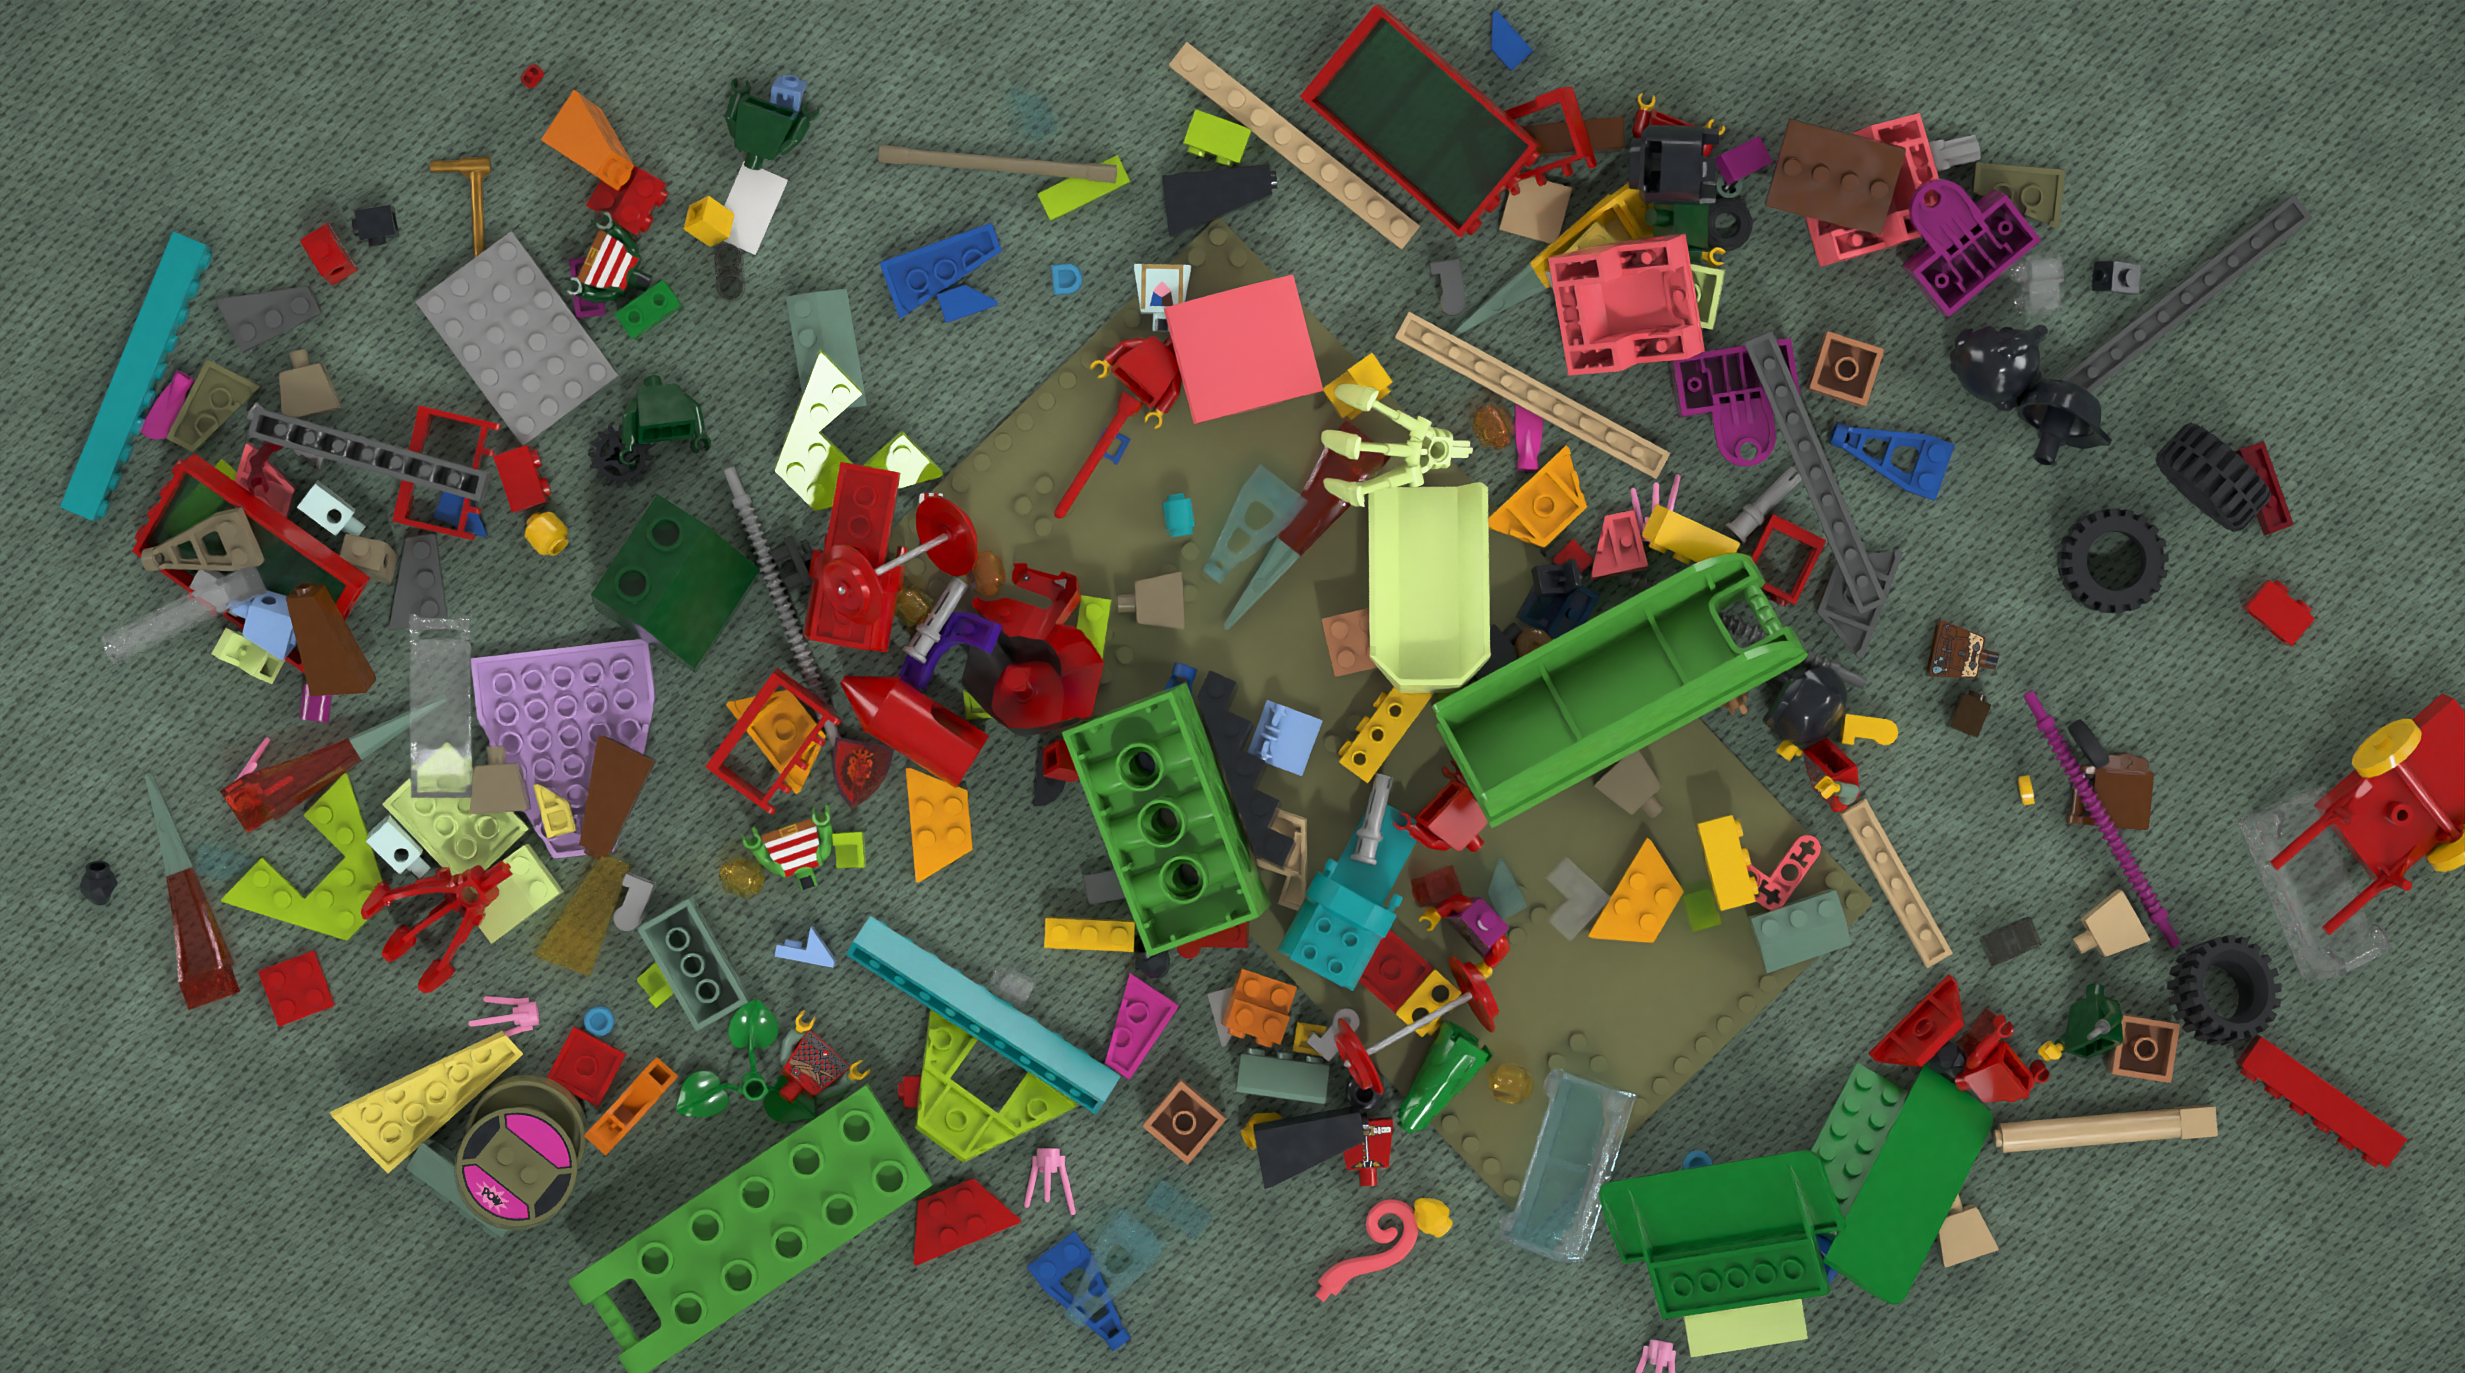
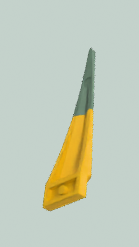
M1629 182L1612 195L1608 194L1451 331V335L1457 336L1503 310L1551 287L1546 272H1550L1548 258L1564 254L1595 221L1603 226L1618 242L1653 237V226H1648L1645 222V213L1648 209L1653 208V204H1645L1639 197V190L1629 189Z

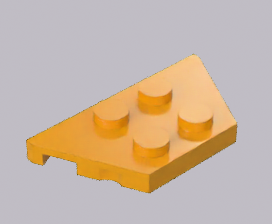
M1567 445L1488 518L1489 529L1543 549L1587 508L1584 495L1580 490L1579 478L1570 457L1571 452Z
M783 690L772 694L746 731L781 774L817 723L794 694L788 690ZM756 696L730 701L726 706L739 720ZM822 729L818 732L821 737L826 739L827 735ZM814 741L810 743L801 756L809 764L808 768L803 770L795 764L784 779L792 787L795 794L801 792L822 746H819Z
M906 768L916 882H921L973 850L968 790L958 786L954 788L941 779L913 768Z
M1647 837L1589 931V937L1653 943L1684 893L1653 842Z

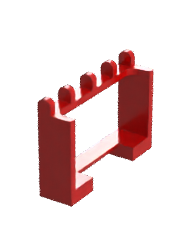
M1572 86L1562 87L1535 97V100L1504 111L1513 120L1561 103L1576 150L1575 155L1519 174L1521 178L1518 182L1535 176L1539 186L1546 185L1545 172L1561 167L1565 177L1573 175V170L1570 163L1582 159L1586 160L1587 166L1590 169L1597 166ZM1494 115L1477 118L1460 138L1478 194L1485 193L1486 195L1494 186L1477 134L1504 124ZM1518 183L1510 190L1513 196L1520 194Z
M419 405L409 450L423 453L425 440L429 437L433 416L436 415L481 426L472 468L480 469L483 454L494 456V450L484 447L489 429L500 430L501 424ZM401 480L392 522L474 541L475 535L466 532L469 512L481 514V508L472 507V499H464L457 530L411 520L410 514L415 497L413 496L415 483Z
M776 668L706 764L705 768L769 814L774 815L777 809L768 801L778 788L787 794L790 793L792 787L784 782L786 776L795 764L803 770L808 768L809 764L801 758L802 754L812 741L819 746H824L826 740L818 732L827 720H830L835 725H839L842 719L833 713L835 710L833 707L779 668ZM781 685L823 715V717L765 795L723 765V762L777 687Z

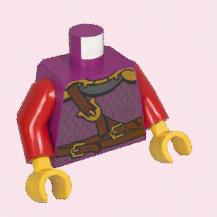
M1456 893L1438 904L1436 909L1433 907L1427 908L1419 918V922L1423 919L1431 922L1426 930L1432 931L1441 920V917L1445 918L1466 942L1484 958V961H1480L1475 966L1484 980L1492 975V968H1495L1509 952L1510 944L1506 936L1509 929L1508 925L1481 897H1467L1461 893Z

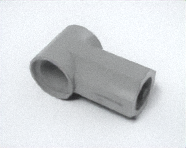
M1975 135L1945 142L1944 140L1929 142L1937 173L1949 170L1952 166L1963 165L1981 159L1980 147Z

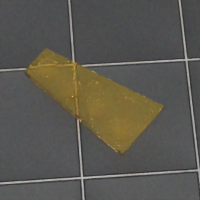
M602 856L534 956L591 976L623 889L624 877L629 872L631 864L611 856L607 858Z

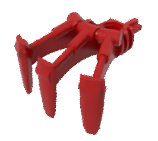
M500 861L485 872L482 866L476 865L461 874L453 876L449 867H443L435 871V876L419 879L413 884L390 889L389 883L383 880L377 883L374 887L375 889L362 905V918L364 920L370 919L396 899L427 893H445L443 897L446 900L432 909L427 917L411 929L404 923L397 927L382 949L383 958L387 962L394 961L416 944L417 938L415 935L434 921H438L452 909L456 913L460 912V917L463 920L442 959L433 960L418 982V990L423 993H430L453 976L456 969L449 963L461 943L466 941L474 925L479 927L486 916L483 913L485 908L499 896L497 885L512 876L513 873L509 870L511 866ZM470 887H473L478 894L474 893Z

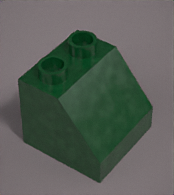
M657 494L591 593L595 610L696 673L760 576V569L709 526Z

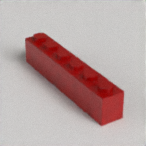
M2254 1036L2236 1062L2237 1065L2242 1067V1070L2239 1072L2253 1083L2259 1079L2267 1085L2264 1091L2278 1100L2281 1096L2291 1102L2288 1106L2291 1110L2302 1117L2305 1113L2315 1119L2312 1123L2314 1126L2326 1134L2330 1130L2339 1136L2336 1140L2338 1143L2350 1151L2354 1147L2364 1153L2361 1159L2374 1168L2378 1164L2388 1168L2407 1141V1138L2262 1036Z

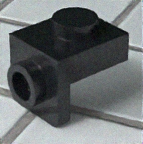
M2096 261L2092 274V291L2138 295L2141 265L2117 261Z
M1569 559L1562 565H1541L1531 569L1537 598L1567 597L1581 587L1582 577L1577 567L1576 559Z

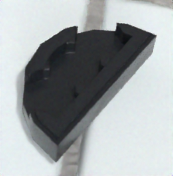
M1041 747L1039 749L1034 806H1044L1056 800L1062 793L1066 783L1063 780L1043 776V748Z

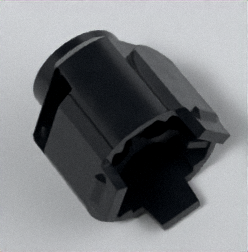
M1648 125L1642 131V138L1631 139L1629 189L1639 190V197L1645 204L1700 206V203H1715L1717 185L1702 184V182L1715 181L1716 158L1704 156V145H1719V129L1704 128L1702 126Z

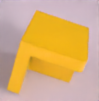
M707 196L689 205L683 229L711 247L729 238L734 213L710 196Z

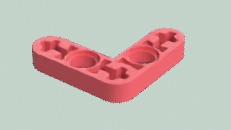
M1801 835L1796 838L1769 877L1752 865L1746 866L1748 871H1752L1755 874L1758 888L1762 883V879L1767 881L1763 885L1764 888L1771 892L1775 888L1778 890L1777 897L1780 899L1777 903L1772 901L1770 904H1767V896L1760 891L1757 897L1754 895L1757 903L1769 910L1785 904L1820 854L1821 846L1815 837ZM1811 840L1813 842L1811 848L1814 852L1812 854L1806 853L1801 860L1806 862L1805 866L1802 867L1799 862L1790 859V856L1794 853L1798 857L1802 852V848L1799 846L1800 843H1808ZM1793 864L1796 866L1798 874L1794 880L1786 881L1783 879L1781 870L1784 865Z

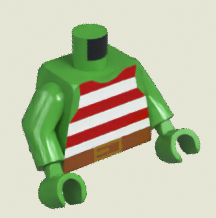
M825 805L824 814L816 813L815 807H813L812 818L763 834L761 839L756 827H752L754 833L752 838H746L741 833L744 846L749 848L758 862L775 875H781L783 878L796 874L801 891L818 885L812 868L824 864V860L830 856L833 844V829L828 805Z

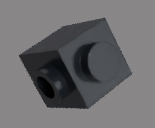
M385 205L355 211L356 218L352 219V228L354 235L359 236L360 241L368 242L369 246H379L387 244V238L399 237L395 207Z

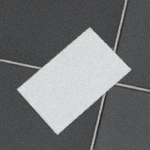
M743 162L724 207L734 213L730 236L724 242L756 255L788 180L764 169H749L744 166Z

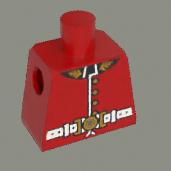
M329 222L300 239L302 246L318 272L330 284L335 285L358 271V268Z
M1392 1117L1369 1118V1131L1364 1132L1365 1141L1343 1152L1347 1170H1359L1360 1186L1377 1185L1376 1168L1389 1167L1393 1132Z

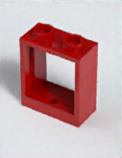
M1771 514L1750 555L1755 564L1772 530L1811 548L1789 594L1768 583L1761 587L1763 591L1772 595L1771 601L1786 607L1788 603L1796 604L1827 540Z

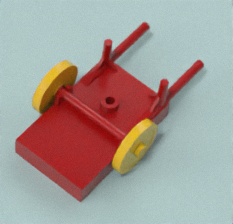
M2441 694L2413 719L2403 718L2393 721L2369 736L2353 755L2352 765L2355 770L2314 804L2321 817L2269 861L2272 867L2278 871L2323 830L2330 826L2367 872L2373 882L2321 927L2328 936L2335 932L2380 891L2392 886L2409 891L2412 888V883L2403 876L2425 854L2426 859L2435 871L2447 872L2465 864V712L2454 698ZM2401 810L2400 816L2397 817V813Z

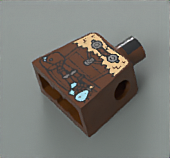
M1936 620L1925 676L1977 678L1979 667L1996 669L1999 652L1983 649L1985 643L1984 636L1951 623Z

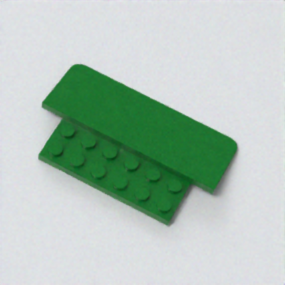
M1856 1063L1810 1150L1816 1153L1822 1160L1847 1225L1844 1230L1821 1233L1822 1236L1832 1241L1822 1262L1880 1300L1892 1305L1901 1303L1906 1298L1993 1125V1116L1990 1110L1966 1092L1960 1091L1956 1085L1928 1068L1926 1064L1921 1068L1909 1092Z
M1800 1150L1610 1181L1603 1184L1599 1190V1200L1604 1217L1623 1264L1646 1261L1662 1320L1828 1295L1831 1292L1815 1234L1844 1230L1847 1225L1822 1160L1813 1151Z

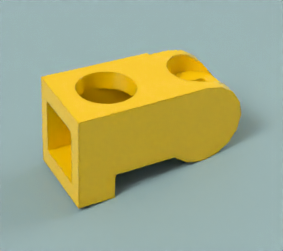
M1843 714L1839 743L1854 745L1855 737L1872 739L1880 745H1889L1897 739L1898 728L1890 720Z

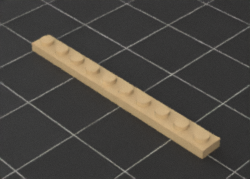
M1188 42L1185 43L1168 65L1238 122L1251 129L1252 133L1402 250L1420 228L1416 222Z
M1408 312L1394 338L1655 480L1670 455V452L1411 312Z

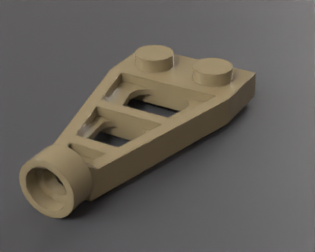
M242 507L217 512L158 546L144 549L141 555L142 564L148 572L162 569L237 571L259 566L265 561ZM213 531L218 532L227 555L209 554L203 537ZM191 541L198 558L184 559L178 545Z

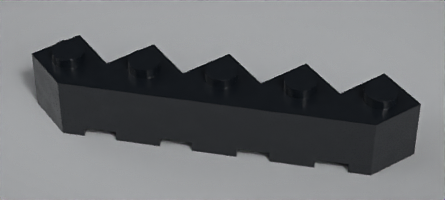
M1209 670L1197 698L1257 859L1284 871L1297 844L1294 839L1271 829L1282 807V803L1279 799L1257 790L1268 765L1265 760L1243 751L1253 729L1252 722L1228 711L1239 686L1237 682Z

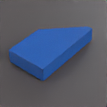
M1497 10L1494 11L1492 14L1491 51L1511 72L1533 50Z
M966 285L936 294L946 323L998 306L997 300Z
M443 492L434 517L458 527L465 497ZM472 500L471 506L476 507L474 501ZM469 512L466 530L486 538L488 533L479 514Z

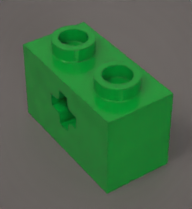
M662 280L614 315L631 339L637 340L681 309L683 304L668 283Z

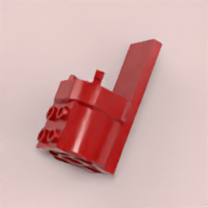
M840 462L828 533L825 534L824 551L813 550L809 572L812 582L803 628V638L868 651H888L897 596L903 588L906 565L900 564L878 576L883 590L884 608L880 619L872 625H857L839 614L825 595L821 574L824 554L835 544H847L858 550L870 562L873 569L888 563L886 562L901 476L900 472ZM897 546L895 558L907 553V547Z

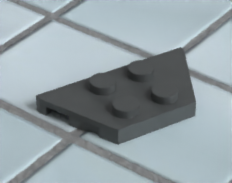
M1902 551L1867 554L1885 598H1887L1904 553ZM1835 561L1816 613L1857 658L1863 659L1883 605L1859 614L1837 561Z

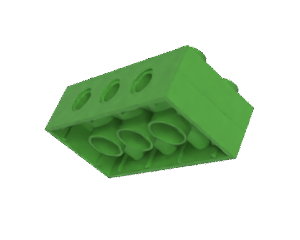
M1186 682L1077 722L1062 732L1148 957L1258 918L1272 905ZM1144 751L1152 756L1155 761L1154 772L1147 771L1141 766L1139 761L1140 752ZM1162 808H1168L1175 814L1177 827L1167 826L1162 821ZM1183 864L1192 865L1196 869L1199 877L1198 883L1190 882L1184 877L1182 873Z

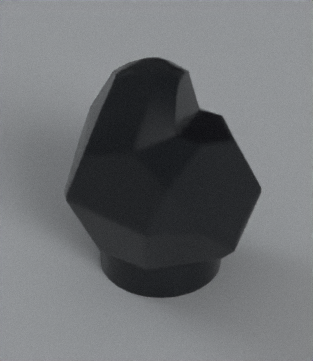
M90 862L85 867L86 872L80 883V891L93 904L102 906L109 902L111 893L118 882L107 862Z
M1140 940L1134 947L1135 966L1150 978H1163L1168 973L1170 966L1168 951L1166 950L1148 957L1144 944Z
M1949 1040L1926 1064H1929L1928 1068L1937 1074H1941L1952 1068H1962L1966 1064V1056L1958 1045Z

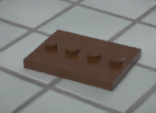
M1789 118L1765 206L1881 235L1906 148Z

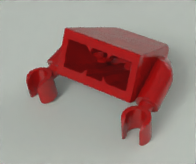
M1453 759L1450 762L1456 768V773H1451L1445 766L1442 767L1443 776L1452 780L1414 818L1417 823L1414 825L1411 823L1410 816L1407 813L1400 812L1399 814L1407 820L1406 826L1400 827L1395 822H1392V824L1399 831L1405 829L1409 831V836L1426 848L1447 851L1452 848L1459 852L1467 847L1470 852H1476L1484 844V840L1478 833L1486 826L1487 820Z
M2004 1015L1995 1017L1993 1020L1995 1031L1992 1034L1988 1033L1967 1056L1964 1072L1958 1073L1955 1078L1956 1085L1960 1091L1973 1089L1984 1102H2015L2018 1099L2029 1098L2030 1090L2034 1087L2033 1083L2047 1082L2050 1076L2041 1059L2034 1060L2028 1069L2005 1040L1998 1041L2001 1037H2010L2014 1031L2011 1021L2005 1025L2006 1018Z

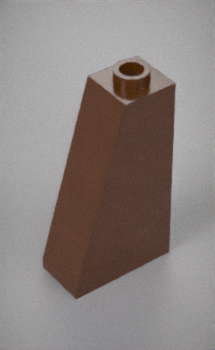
M1623 117L1583 120L1594 154L1616 153L1624 149ZM1567 122L1521 126L1542 145L1537 151L1540 154L1539 157L1576 154ZM1512 131V134H1507L1508 152H1514V159H1516L1526 148L1527 144Z
M311 582L296 585L293 591L286 597V602L310 696L366 693L376 681V676L324 584L313 585Z
M604 734L599 735L596 742L579 845L585 847V854L598 860L602 856L605 858L610 857L657 761Z

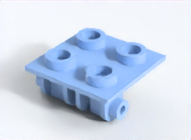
M1267 700L1248 753L1265 760L1270 765L1302 776L1323 720Z

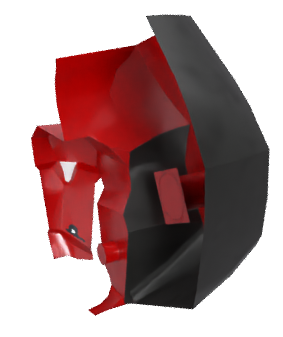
M1013 563L1015 568L1012 573L1011 582L1015 586L1050 598L1052 605L1043 610L1037 606L1007 597L999 600L984 601L976 596L971 604L977 610L979 616L1003 627L992 653L974 646L970 647L961 682L967 692L992 718L1012 733L1027 737L1056 730L1090 717L1104 661L1081 630L1074 626L1063 625L1081 601L1077 577L1064 571L1056 576L1028 568L1027 563Z

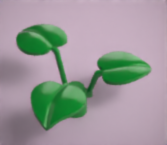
M758 999L750 1000L739 1007L731 1017L728 1026V1035L732 1045L737 1048L748 1047L750 1071L742 1076L741 1086L729 1083L720 1084L717 1074L707 1070H699L690 1074L683 1082L675 1107L678 1113L689 1117L714 1116L727 1107L729 1096L724 1089L737 1091L738 1094L744 1093L745 1097L752 1101H757L764 1097L766 1113L770 1118L778 1122L790 1123L815 1118L814 1098L809 1100L801 1093L790 1104L778 1093L788 1082L782 1074L778 1076L774 1086L766 1085L762 1074L757 1072L754 1047L766 1048L775 1041L778 1035V1023L774 1014Z

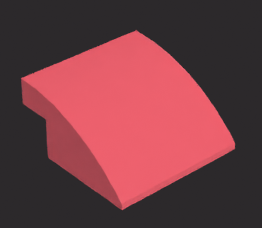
M1293 275L1231 289L1164 308L1194 424L1269 407L1287 400L1324 391Z

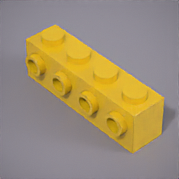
M1394 686L1388 694L1383 691L1373 704L1377 709L1371 718L1365 715L1355 728L1359 732L1353 742L1347 739L1337 754L1341 756L1338 762L1368 783L1434 693H1399Z

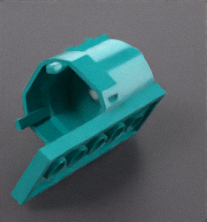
M1388 804L1381 824L1380 833H1382L1383 839L1378 843L1375 855L1376 866L1350 859V856L1355 852L1358 840L1356 832L1359 828H1362L1366 814L1365 810L1338 862L1329 858L1324 866L1326 868L1324 872L1316 871L1305 892L1306 897L1277 949L1288 956L1289 959L1354 991L1378 944L1382 938L1386 937L1397 916L1394 910L1396 906H1400L1403 897L1394 893L1387 907L1383 906V903L1417 842L1409 836L1410 832L1406 829L1399 831L1393 827L1392 822H1395L1400 827H1404L1407 824V820L1399 814L1401 811ZM1410 817L1411 823L1415 825L1417 822L1414 818Z

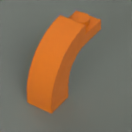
M656 1057L618 1100L587 1131L584 1137L606 1156L679 1076Z

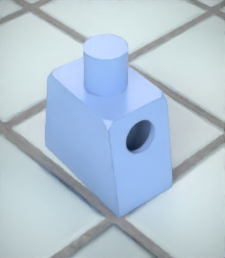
M261 590L252 602L238 597L233 605L232 613L246 619L242 632L243 636L276 658L284 661L297 643L286 602L287 596L268 590Z

